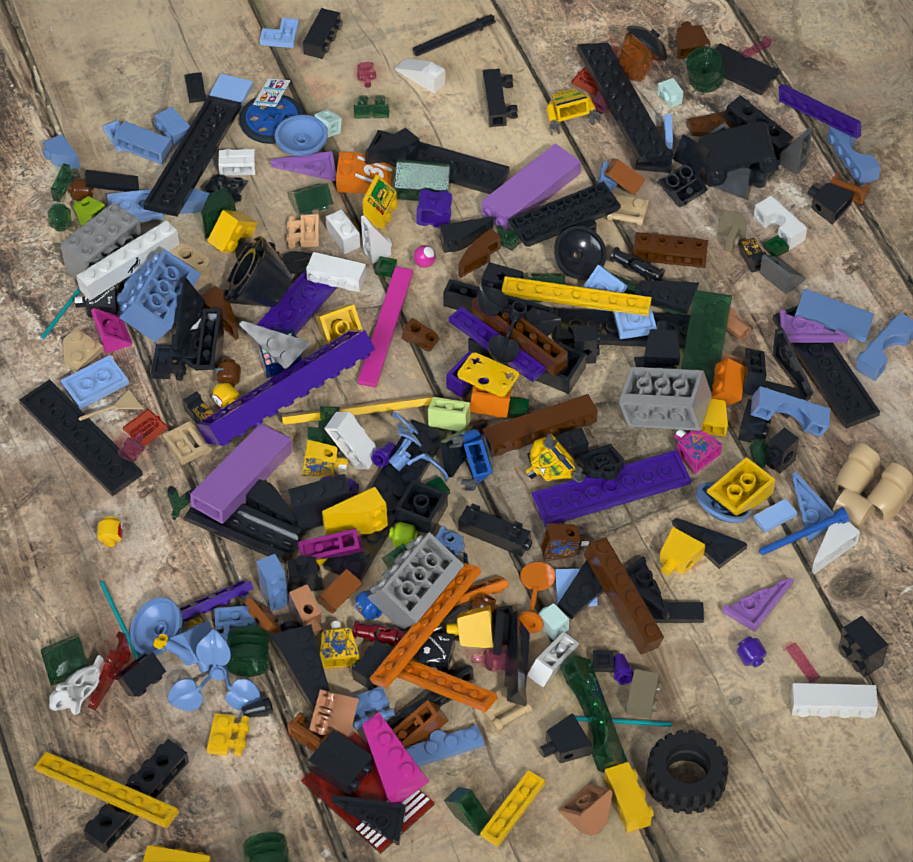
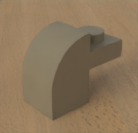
M725 209L718 223L717 234L727 237L725 251L732 253L734 247H738L739 242L746 239L747 222L740 214Z

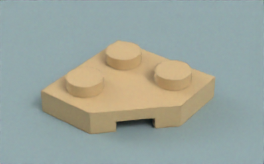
M77 328L63 339L64 363L75 372L85 368L104 351L102 344Z

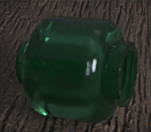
M54 204L48 210V224L51 228L61 232L71 225V210L65 204Z

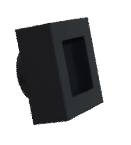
M593 650V672H614L613 650Z

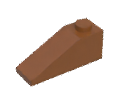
M427 700L396 726L393 731L406 748L429 737L433 731L439 730L449 720L439 705Z

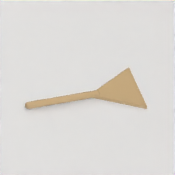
M128 390L114 405L81 416L79 420L81 421L112 409H143V407L131 391Z

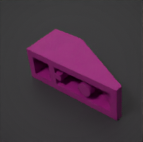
M357 529L298 542L300 555H304L307 558L315 557L316 560L364 552L361 533Z

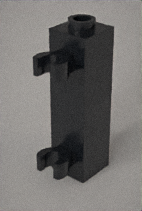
M500 69L482 70L489 127L507 126V117L511 119L518 118L517 105L505 107L503 87L513 88V75L507 74L501 77Z
M472 503L471 507L467 505L458 519V531L522 557L525 551H529L532 546L531 531L522 528V523L515 521L512 524L480 511V506Z

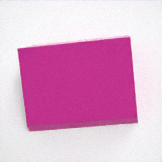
M95 308L91 310L95 329L106 354L133 344L126 325L119 318V315Z

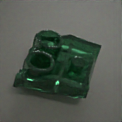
M79 633L40 650L51 686L65 682L76 671L88 667Z

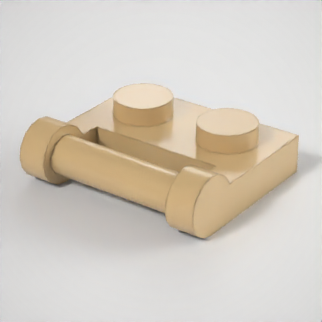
M614 194L621 208L617 212L608 215L607 220L636 223L637 226L643 227L649 200Z
M192 421L163 434V440L181 465L201 455H208L212 451L211 446L205 443ZM185 433H189L199 447L195 448Z
M507 686L495 692L498 699L487 712L481 711L496 732L521 715H527L532 712L528 702L526 706H521L507 701ZM517 705L519 706V708L513 710L512 712L501 717L500 719L496 718L499 715L505 713L506 711L512 709L513 707Z

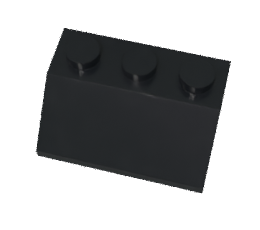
M345 474L288 489L298 526L303 531L324 526L322 511L353 497L348 478Z

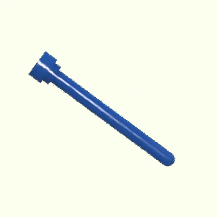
M841 507L833 513V516L761 547L759 553L765 555L835 523L845 524L850 521L845 508Z

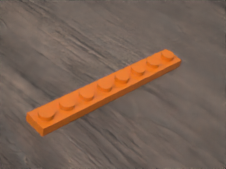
M463 563L462 569L370 677L373 684L385 688L391 685L481 574L478 566Z

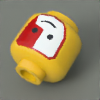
M220 383L213 389L212 399L220 409L240 397L239 392L230 383Z
M107 516L98 522L97 539L99 542L104 543V546L114 547L116 543L122 541L123 524L117 517Z

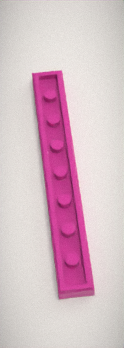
M395 267L371 339L375 350L370 352L371 355L364 361L358 379L359 385L377 388L413 276L412 269Z

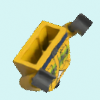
M576 89L561 90L553 94L552 100L546 109L548 120L551 123V135H553V129H557L558 134H560V125L556 123L557 120L560 122L591 114V125L595 124V119L598 120V123L601 120V114L595 112L596 108L590 96L582 94Z
M552 434L534 441L530 451L532 466L526 469V473L531 479L541 474L546 481L552 479H574L576 482H582L586 474H581L583 469L581 467H578L576 470L574 469L573 458Z

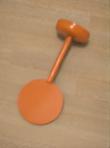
M533 562L527 564L520 573L523 585L533 590L529 611L519 613V618L529 633L540 632L544 624L542 617L534 612L537 592L550 588L556 580V573L550 565L543 562Z

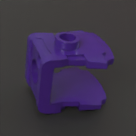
M421 189L416 210V224L421 226L433 225L434 228L440 229L439 225L449 224L451 220L452 194L447 191L431 192Z

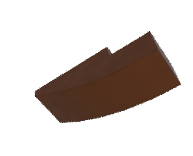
M493 228L476 239L462 256L458 264L460 278L489 263L490 255L501 249V237Z

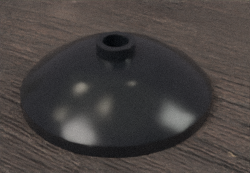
M627 26L626 29L662 60H667L665 45L658 38L660 34L654 29L650 31L642 26Z
M572 226L564 230L557 237L554 244V258L560 270L573 279L586 280L589 279L597 265L602 267L605 265L607 257L606 247L602 238L594 230L585 226Z

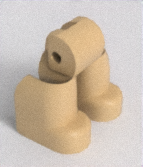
M856 443L848 455V460L838 473L835 480V492L838 493L840 485L846 489L839 496L833 507L834 513L837 509L844 507L849 516V522L859 530L868 517L876 511L877 507L883 512L882 520H891L898 514L913 493V475L903 466L892 462L883 471L880 482L867 498L861 496V493L867 489L880 471L879 455L863 443Z

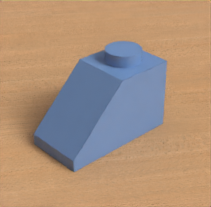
M62 134L43 142V155L54 166L80 168L78 155Z

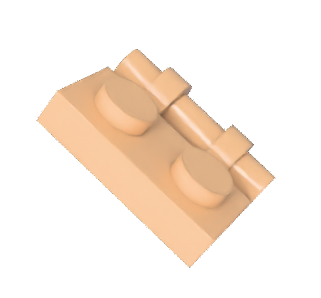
M319 214L301 215V220H295L293 216L288 218L286 241L289 248H295L296 242H300L301 247L319 246ZM300 229V233H295V231Z

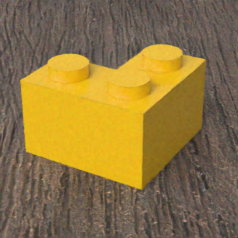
M222 210L207 242L223 253H233L238 246L240 238H251L256 231L258 222L244 212Z

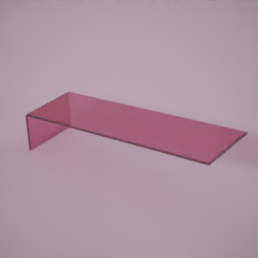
M764 35L760 43L739 54L748 58L768 48L772 40Z
M796 642L784 649H787L810 683L820 678Z

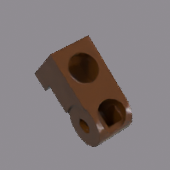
M411 318L403 328L402 340L407 343L411 341L428 352L440 340L435 331L414 318Z

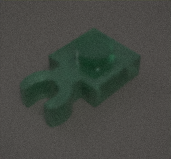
M496 226L497 234L501 237V246L513 251L522 242L514 230L508 228L504 231L502 226Z

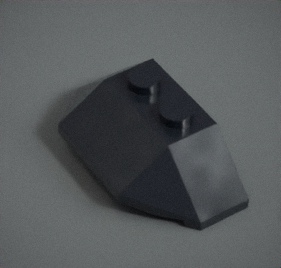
M221 308L203 309L183 341L181 361L195 371L215 370L221 362L224 343Z

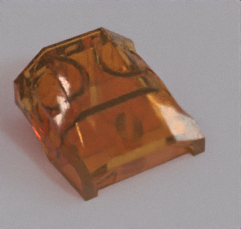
M628 32L624 37L619 63L622 65L629 80L640 82L645 79L646 73L650 69L652 51Z

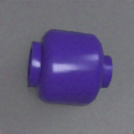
M749 636L737 644L739 646L736 650L737 655L745 666L753 665L756 668L765 662L763 658L767 655V651L758 638Z

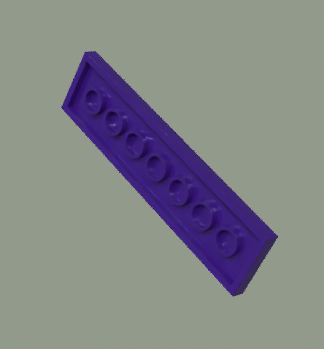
M677 450L624 465L625 467L620 471L617 479H593L586 476L582 482L572 480L532 492L531 498L544 527H546L548 523L559 524L691 484V478Z

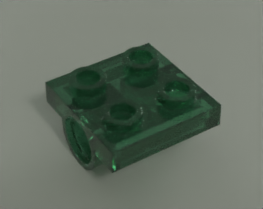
M360 95L354 99V119H370V112H373L374 119L389 118V97L376 95L375 98H368L367 95Z

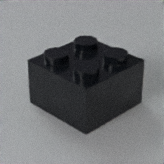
M412 479L395 508L396 522L412 524L417 531L425 534L430 532L432 534L448 507V493Z
M860 616L843 627L838 649L840 654L851 662L854 670L863 677H866L883 666L888 644L867 620Z

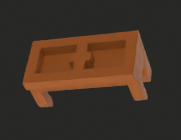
M612 158L604 171L606 176L621 185L632 195H636L645 181V178L619 159Z
M836 172L831 184L853 192L852 201L863 205L870 191V183H866L863 188L840 180V173Z
M346 569L320 594L318 604L333 614L363 583Z
M300 712L287 724L288 733L315 752L330 732L322 735L316 731L309 730L311 722Z

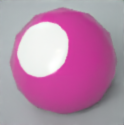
M421 245L416 248L414 252L416 265L421 268H428L435 262L436 254L432 247Z

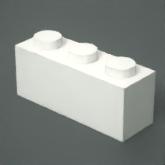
M313 252L306 268L307 280L360 292L367 276L366 264Z
M336 412L324 429L355 469H369L373 463L371 459L372 453L377 449L375 443L358 424L352 413Z

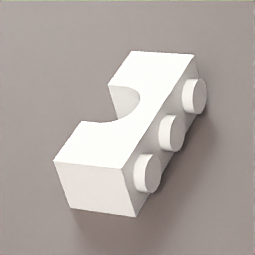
M770 196L755 205L753 217L764 228L772 224L780 225L778 235L789 246V250L805 241L806 226L796 219L790 211L785 209L778 200Z

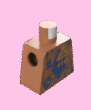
M308 584L289 592V609L296 621L299 622L300 627L311 624L315 636L322 633L323 629L320 626L321 611Z

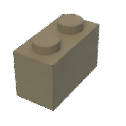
M634 670L627 703V715L651 719L652 711L656 712L658 700L655 699V696L660 694L662 682L658 681L659 673Z

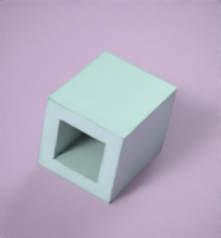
M554 603L540 610L539 615L544 622L542 629L553 641L562 632L569 630V618Z

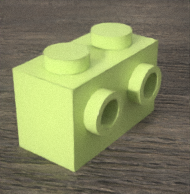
M437 397L432 398L428 408L429 426L461 431L468 427L470 422V402Z

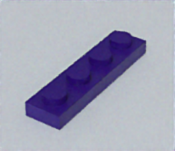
M247 579L241 580L180 607L183 622L193 619L194 615L200 612L204 614L211 611L212 607L218 604L220 606L231 602L230 599L236 596L240 598L248 595L249 591L253 589L251 581Z

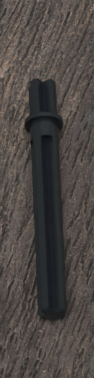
M490 14L481 19L476 18L475 21L413 47V54L418 57L478 30L483 31L485 27L496 23L495 17Z

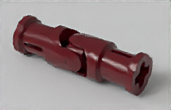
M355 621L353 627L354 639L357 637L369 639L370 642L379 641L382 644L388 643L392 646H396L407 633L399 631V628L390 629L387 626L377 624L366 625L361 624L359 621ZM377 629H380V633L378 634L377 638Z

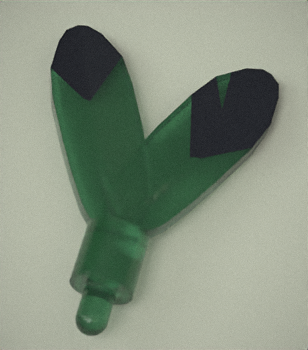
M170 486L168 488L167 494L173 508L171 513L173 520L179 517L181 509L191 503V493L195 489L187 491L179 498L175 487Z

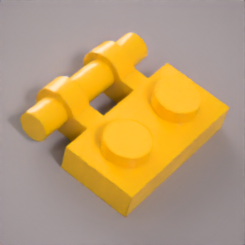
M215 713L207 746V754L228 756L229 749H234L235 756H242V751L246 747L245 737L246 733L249 732L250 725L248 723L250 718L242 716L241 722L235 723V716ZM233 732L238 733L235 740H232Z

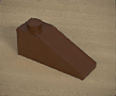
M215 285L201 295L206 301L202 310L221 308L224 330L237 340L239 338L238 327L231 304L224 300V290Z

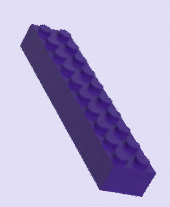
M349 330L197 423V426L208 444L225 446L236 435L239 437L245 434L249 427L260 425L265 417L276 415L279 412L278 409L283 406L288 407L292 405L294 399L305 397L310 393L309 390L314 387L319 388L325 384L324 381L328 378L333 379L339 376L340 371L344 368L349 369L355 366L357 360L368 358L371 355L370 352L374 351L375 348L365 330Z

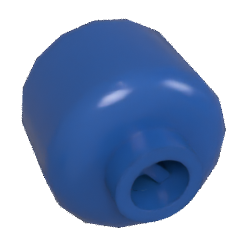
M370 590L360 592L355 599L356 610L367 620L379 618L383 614L367 598L371 593Z

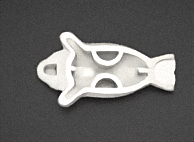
M100 655L97 656L94 665L76 671L63 684L57 685L56 690L49 697V707L51 710L57 711L70 708L73 715L79 714L83 700L97 687L101 675L109 670V667Z

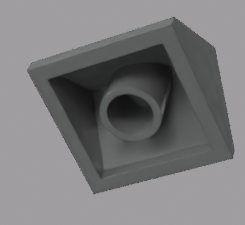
M766 254L762 256L760 274L786 295L805 281L806 277L780 257Z

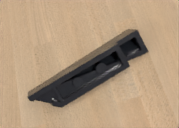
M516 610L509 616L504 686L508 687V702L526 706L530 633L521 622L519 612Z

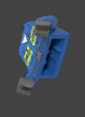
M472 429L460 434V436L448 437V440H453V445L450 448L461 447L464 443L473 473L472 480H462L461 485H466L464 491H474L476 484H479L493 473V458L486 435Z

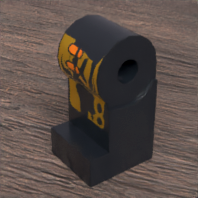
M755 238L739 242L740 253L751 273L760 271L761 264L759 266H755L757 262L761 263L762 256L766 252L761 250Z
M197 391L183 399L185 412L196 424L214 413L205 404Z

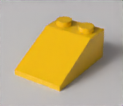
M746 457L711 486L707 493L737 516L760 505L774 492L776 479Z
M376 487L322 511L325 535L357 529L361 534H371L375 531H381L388 526L386 502Z

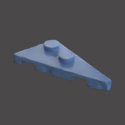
M795 471L792 480L804 528L833 516L834 512ZM828 527L806 536L807 541L810 543L826 532Z

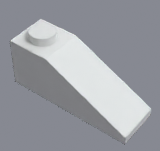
M406 58L395 67V71L434 94L445 85V69L431 61Z
M361 216L364 254L372 264L378 262L380 256H391V240L385 237L366 216Z
M850 522L830 525L815 557L812 573L816 574L856 545L859 540L860 531Z
M562 632L536 659L527 676L535 683L544 687L555 676L580 643L565 632Z

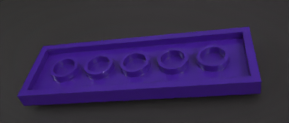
M305 269L289 287L281 301L275 307H272L257 325L280 333L291 334L295 337L338 287L307 280V271Z

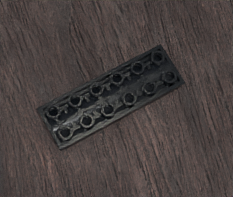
M603 181L508 219V222L524 246L530 247L560 235L569 227L582 226L615 213L621 208V205Z
M241 504L223 524L193 507L188 510L183 518L184 521L265 556L275 554L279 562L287 564V561L298 547V542H301L305 536V532L302 529L244 504Z

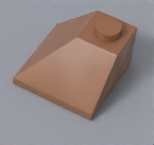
M587 784L560 807L558 811L581 833L590 836L596 835L608 821L612 791L607 788Z

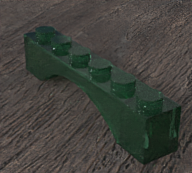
M574 654L562 663L560 667L566 683L573 690L588 716L593 733V749L591 753L597 770L605 773V769L628 761L591 660Z

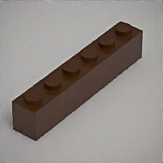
M477 296L472 299V314L506 338L512 323L508 315L509 311L505 313L499 311L496 316H489L480 310ZM524 318L515 323L509 339L516 340L519 343L520 349L546 367V371L555 376L567 366L568 352Z
M589 394L484 428L482 429V434L486 435L492 457L501 456L506 452L519 450L524 446L534 444L535 440L545 438L548 434L557 437L564 432L590 426L597 422L598 411Z
M607 537L589 543L584 556L640 654L642 655L657 649L663 641L664 635Z

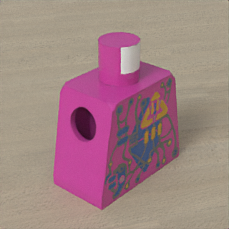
M678 430L674 436L679 441L677 443V452L681 460L694 475L721 455L722 443L702 430H693L689 434L684 430Z

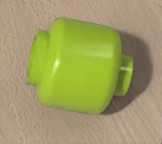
M398 522L395 528L391 527L389 539H392L394 547L407 549L406 545L412 539L417 538L418 531H416L415 526L412 524Z

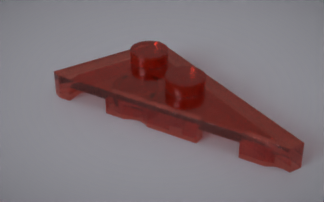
M118 631L116 635L119 642L116 650H110L98 679L103 682L97 692H93L88 708L96 711L114 680H117L115 675L130 660L131 653L127 636L123 632Z

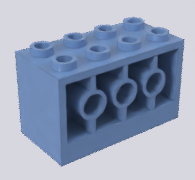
M166 249L160 254L156 253L151 260H148L143 268L145 272L141 273L136 280V288L133 287L128 294L129 300H126L120 308L122 312L119 318L154 342H157L174 324L177 295H181L182 289L179 279L186 277L195 286L201 273Z

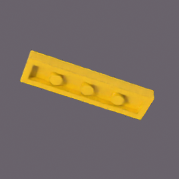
M528 770L481 831L480 837L499 847L546 785V780Z

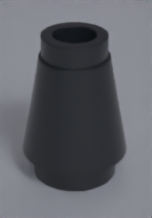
M263 696L241 707L243 716L249 718L269 717V714L273 713L270 697L265 698Z

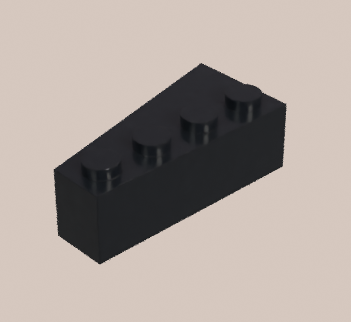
M312 625L272 634L274 647L279 652L282 661L287 666L290 675L299 687L312 713H314L320 689L329 692L330 689Z

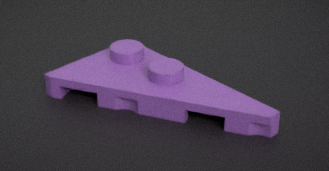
M332 151L271 159L273 168L336 181V169Z
M780 310V327L784 329L790 343L848 342L849 336L839 330L835 332L825 329L823 324L806 320L799 315L796 318L786 314L785 310Z
M794 579L782 580L777 582L776 586L759 590L749 597L740 599L734 605H726L723 607L722 613L755 632L792 586Z

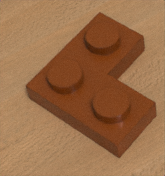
M251 597L244 602L249 608L247 610L254 619L258 618L260 621L259 626L266 633L270 631L275 634L282 630L277 624L279 620L267 606Z

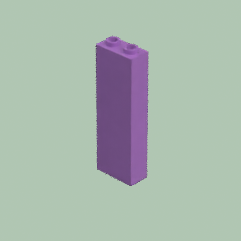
M555 143L481 201V213L484 217L493 216V222L499 228L508 232L512 229L508 219L541 206L580 175L581 161Z
M262 423L258 425L191 493V507L223 524L246 500V494L259 479L265 481L292 453V439Z

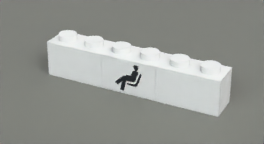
M166 220L76 275L79 290L89 300H92L142 269L156 253L160 254L164 249L170 251L179 246L177 230Z

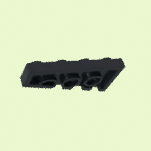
M587 560L557 606L571 619L604 592Z

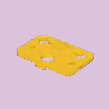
M472 353L459 369L457 376L459 379L475 385L479 389L504 397L519 378V372L483 355ZM479 358L481 363L473 364L471 359ZM510 372L513 373V377H514V378H512V377H510L509 379L506 378L505 373H506V374H509ZM480 378H487L489 383L483 385L478 380Z

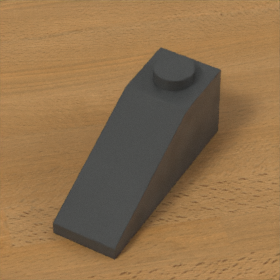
M811 127L805 130L790 145L784 147L779 155L781 159L780 165L796 175L807 165L813 129Z

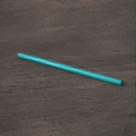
M79 287L40 338L45 339L75 300V297L81 292Z
M101 581L102 590L136 659L140 655L131 643L130 634L105 582Z
M575 716L577 721L671 727V722Z

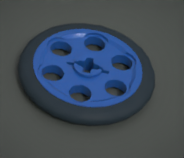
M282 95L276 107L267 106L268 108L265 110L260 109L261 106L253 105L256 100L254 98L242 109L239 123L242 131L252 140L264 144H276L275 131L278 125L288 116L305 114L301 105L295 99L286 95ZM280 105L285 106L284 109H278L277 107ZM252 117L259 118L257 121L250 120ZM261 128H266V129H267V131H265V132H260V131H258V130L261 129Z

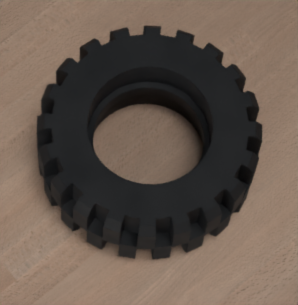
M678 730L674 735L672 733L666 734L664 740L660 738L656 745L652 747L648 757L646 782H648L650 793H654L653 798L657 802L661 801L664 808L669 809L670 807L675 813H680V811H685V814H692V811L701 813L704 812L705 807L710 809L714 806L715 801L717 802L721 799L727 782L728 760L727 756L724 755L722 747L716 746L717 741L713 738H706L707 735L702 732L696 734L694 730H688V732ZM691 761L700 765L705 770L707 776L696 783H683L674 779L667 769L676 762Z

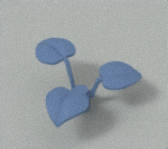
M394 411L392 417L400 419L407 425L406 428L401 423H398L399 436L406 438L388 461L400 471L406 464L410 466L413 462L423 458L437 466L442 471L447 482L448 475L444 468L428 454L423 453L411 460L409 459L411 455L406 449L411 442L414 441L420 447L422 446L419 440L412 434L413 431L418 434V431L402 414Z
M212 629L198 643L196 648V655L203 664H213L206 679L198 687L193 679H181L173 685L168 694L170 705L184 711L196 710L203 702V694L199 690L213 678L218 681L226 680L227 688L230 691L227 692L225 699L236 710L242 711V706L261 698L258 687L249 679H237L231 686L230 676L227 674L231 651L224 637L216 629Z

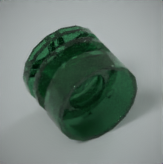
M704 46L693 50L688 55L686 67L693 89L703 93L719 89L725 79L720 53L712 47Z
M252 625L239 626L230 630L227 634V643L231 651V657L226 664L227 670L241 677H255L267 672L269 669V633L261 627Z
M278 832L259 833L249 837L242 844L245 862H291L288 856L287 838L284 834Z

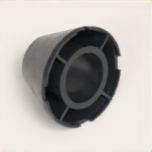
M257 236L254 238L256 242L253 245L248 244L242 251L229 274L227 281L230 284L228 290L224 289L223 295L227 303L275 307L288 290L292 279V272L268 241L262 236Z

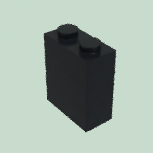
M334 730L307 760L310 772L347 796H350L353 791H357L360 788L362 780L366 775L369 776L375 767L373 755Z

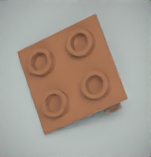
M320 689L309 730L316 731L322 735L331 733L334 730L348 739L359 699Z

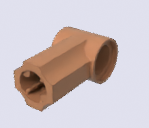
M726 306L713 317V322L718 329H726L739 340L746 339L751 332V327L739 319L735 310L730 306Z

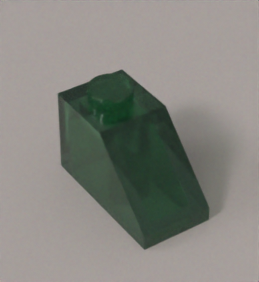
M458 787L444 800L453 815L476 836L480 835L491 819L471 789Z

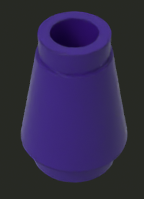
M387 442L374 450L371 457L372 462L378 467L386 466L396 450V445L393 442Z
M617 654L614 656V679L618 684H629L632 682L634 672L625 655Z

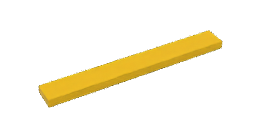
M507 276L504 277L502 287L503 293L513 297L649 316L652 297Z
M433 395L282 414V421L286 425L331 419L336 412H350L353 415L428 406L432 401Z
M47 751L34 766L35 770L43 775L166 829L179 813L178 808Z

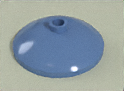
M309 115L289 117L282 121L275 131L277 146L282 151L295 156H305L317 152L325 145L328 138L325 124L318 118Z
M706 482L699 485L696 491V498L700 506L710 516L729 523H740L749 519L752 508L736 516L707 493V490L715 482Z
M158 597L146 602L137 611L130 628L131 643L136 651L141 654L149 651L153 652L156 656L167 651L165 647L157 649L154 647L153 642L162 633L167 635L168 641L171 637L180 633L182 614L178 605L168 598Z

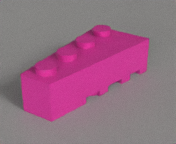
M379 712L362 724L387 798L392 803L401 804L430 782Z

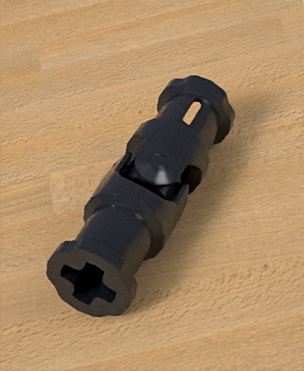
M615 247L610 255V262H617L623 265V268L639 273L641 277H648L654 281H661L664 277L665 269H659L653 266L651 262L643 261L634 254H627L621 251L619 247Z

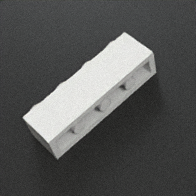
M793 683L791 690L792 715L800 717H861L864 719L875 717L878 708L876 685Z

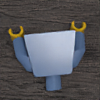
M201 618L190 619L187 624L188 629L171 637L169 641L164 633L155 638L153 642L154 647L157 649L165 647V649L179 657L186 666L197 663L201 673L212 668L211 664H203L196 655L198 643L212 630L209 621L202 623Z

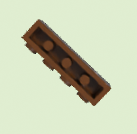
M636 232L633 254L643 261L651 263L705 268L708 240Z

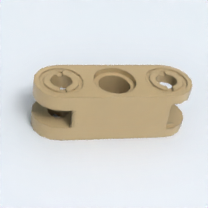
M179 241L180 245L169 252L201 273L198 280L207 279L211 275L208 257Z

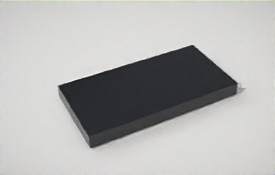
M721 43L702 64L703 69L761 96L779 75V70Z

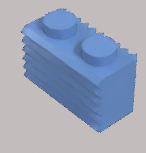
M172 106L154 116V126L158 132L161 131L164 136L170 138L174 146H177L182 141L190 125Z

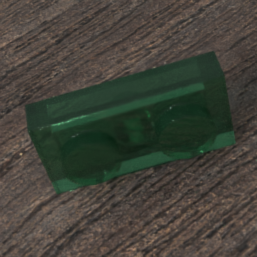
M63 163L51 187L53 201H61L67 192L68 184L73 180L70 164Z

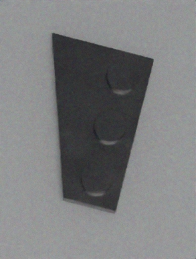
M640 280L634 295L652 297L651 304L687 314L699 288V282Z

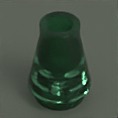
M763 439L752 440L749 446L752 461L763 469L765 468L768 445Z

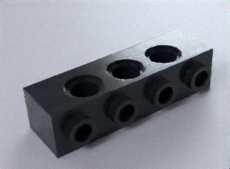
M741 95L732 101L725 110L723 117L735 127L759 121L767 124L776 159L780 157L781 150L792 143L794 137L789 132L785 131Z

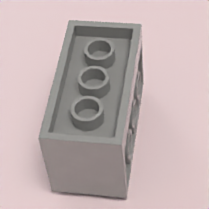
M115 202L110 204L60 244L66 272L77 279L76 275L140 237L142 233L139 220Z
M631 367L619 404L628 427L701 431L712 394L703 370Z
M430 532L424 536L420 534L416 539H412L406 545L407 550L395 558V564L387 568L381 575L383 579L380 582L377 581L369 589L371 593L367 598L401 630L419 621L464 566Z

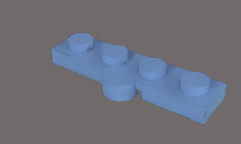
M478 725L447 735L441 730H435L431 733L430 740L406 747V749L420 767L484 747V740Z

